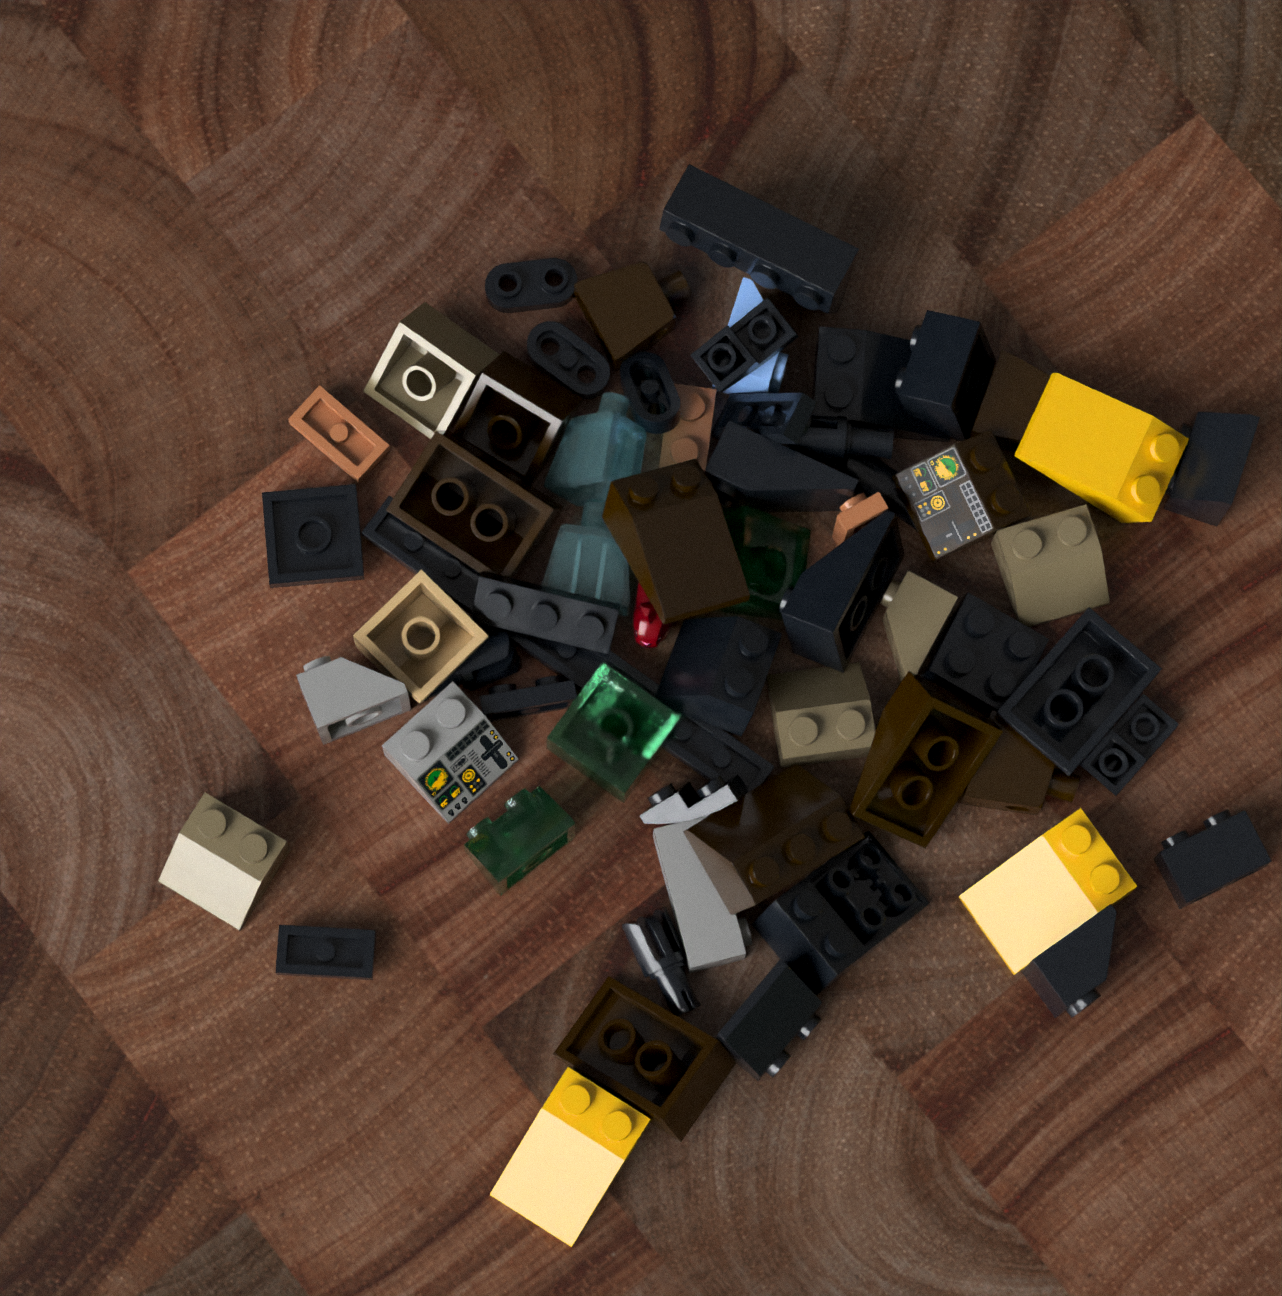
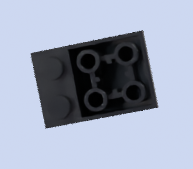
M869 830L864 833L865 838L829 859L777 898L752 923L753 927L778 957L791 968L816 996L930 904Z

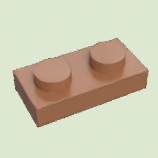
M674 383L680 398L681 418L674 429L663 433L659 468L697 459L705 472L717 389Z
M320 385L288 419L292 427L359 484L390 451V445Z
M879 492L868 498L864 493L858 494L840 506L842 512L837 515L832 534L836 545L839 546L888 510V506Z

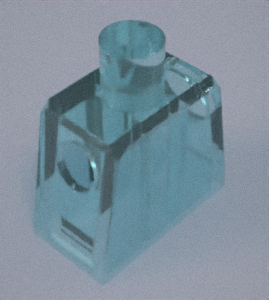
M606 392L602 395L597 413L573 417L569 421L546 477L545 488L575 506L606 502L612 480L641 473L647 434L643 427L626 417L630 403L628 398L617 393Z
M585 502L581 526L561 524L541 585L621 604L619 616L628 617L630 605L628 562L602 518L605 504Z

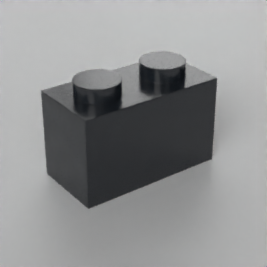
M1229 809L1224 810L1203 821L1205 830L1191 837L1187 830H1184L1161 842L1164 850L1157 854L1154 861L1179 909L1265 868L1272 862L1245 810L1234 816L1231 815Z

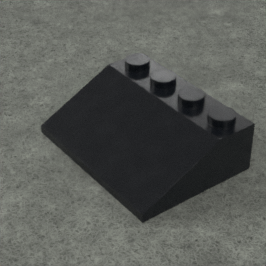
M690 164L663 209L659 228L676 244L686 247L691 245L707 253L710 259L718 265L727 268L735 267L749 274L760 286L768 289L777 288L793 296L794 300L804 308L810 310L819 309L827 314L838 312L859 248Z

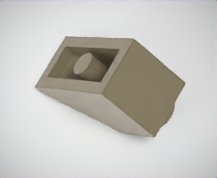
M907 571L902 582L895 579L892 580L880 604L887 607L882 622L901 682L908 671L916 675L918 674L958 599L957 596L910 571Z

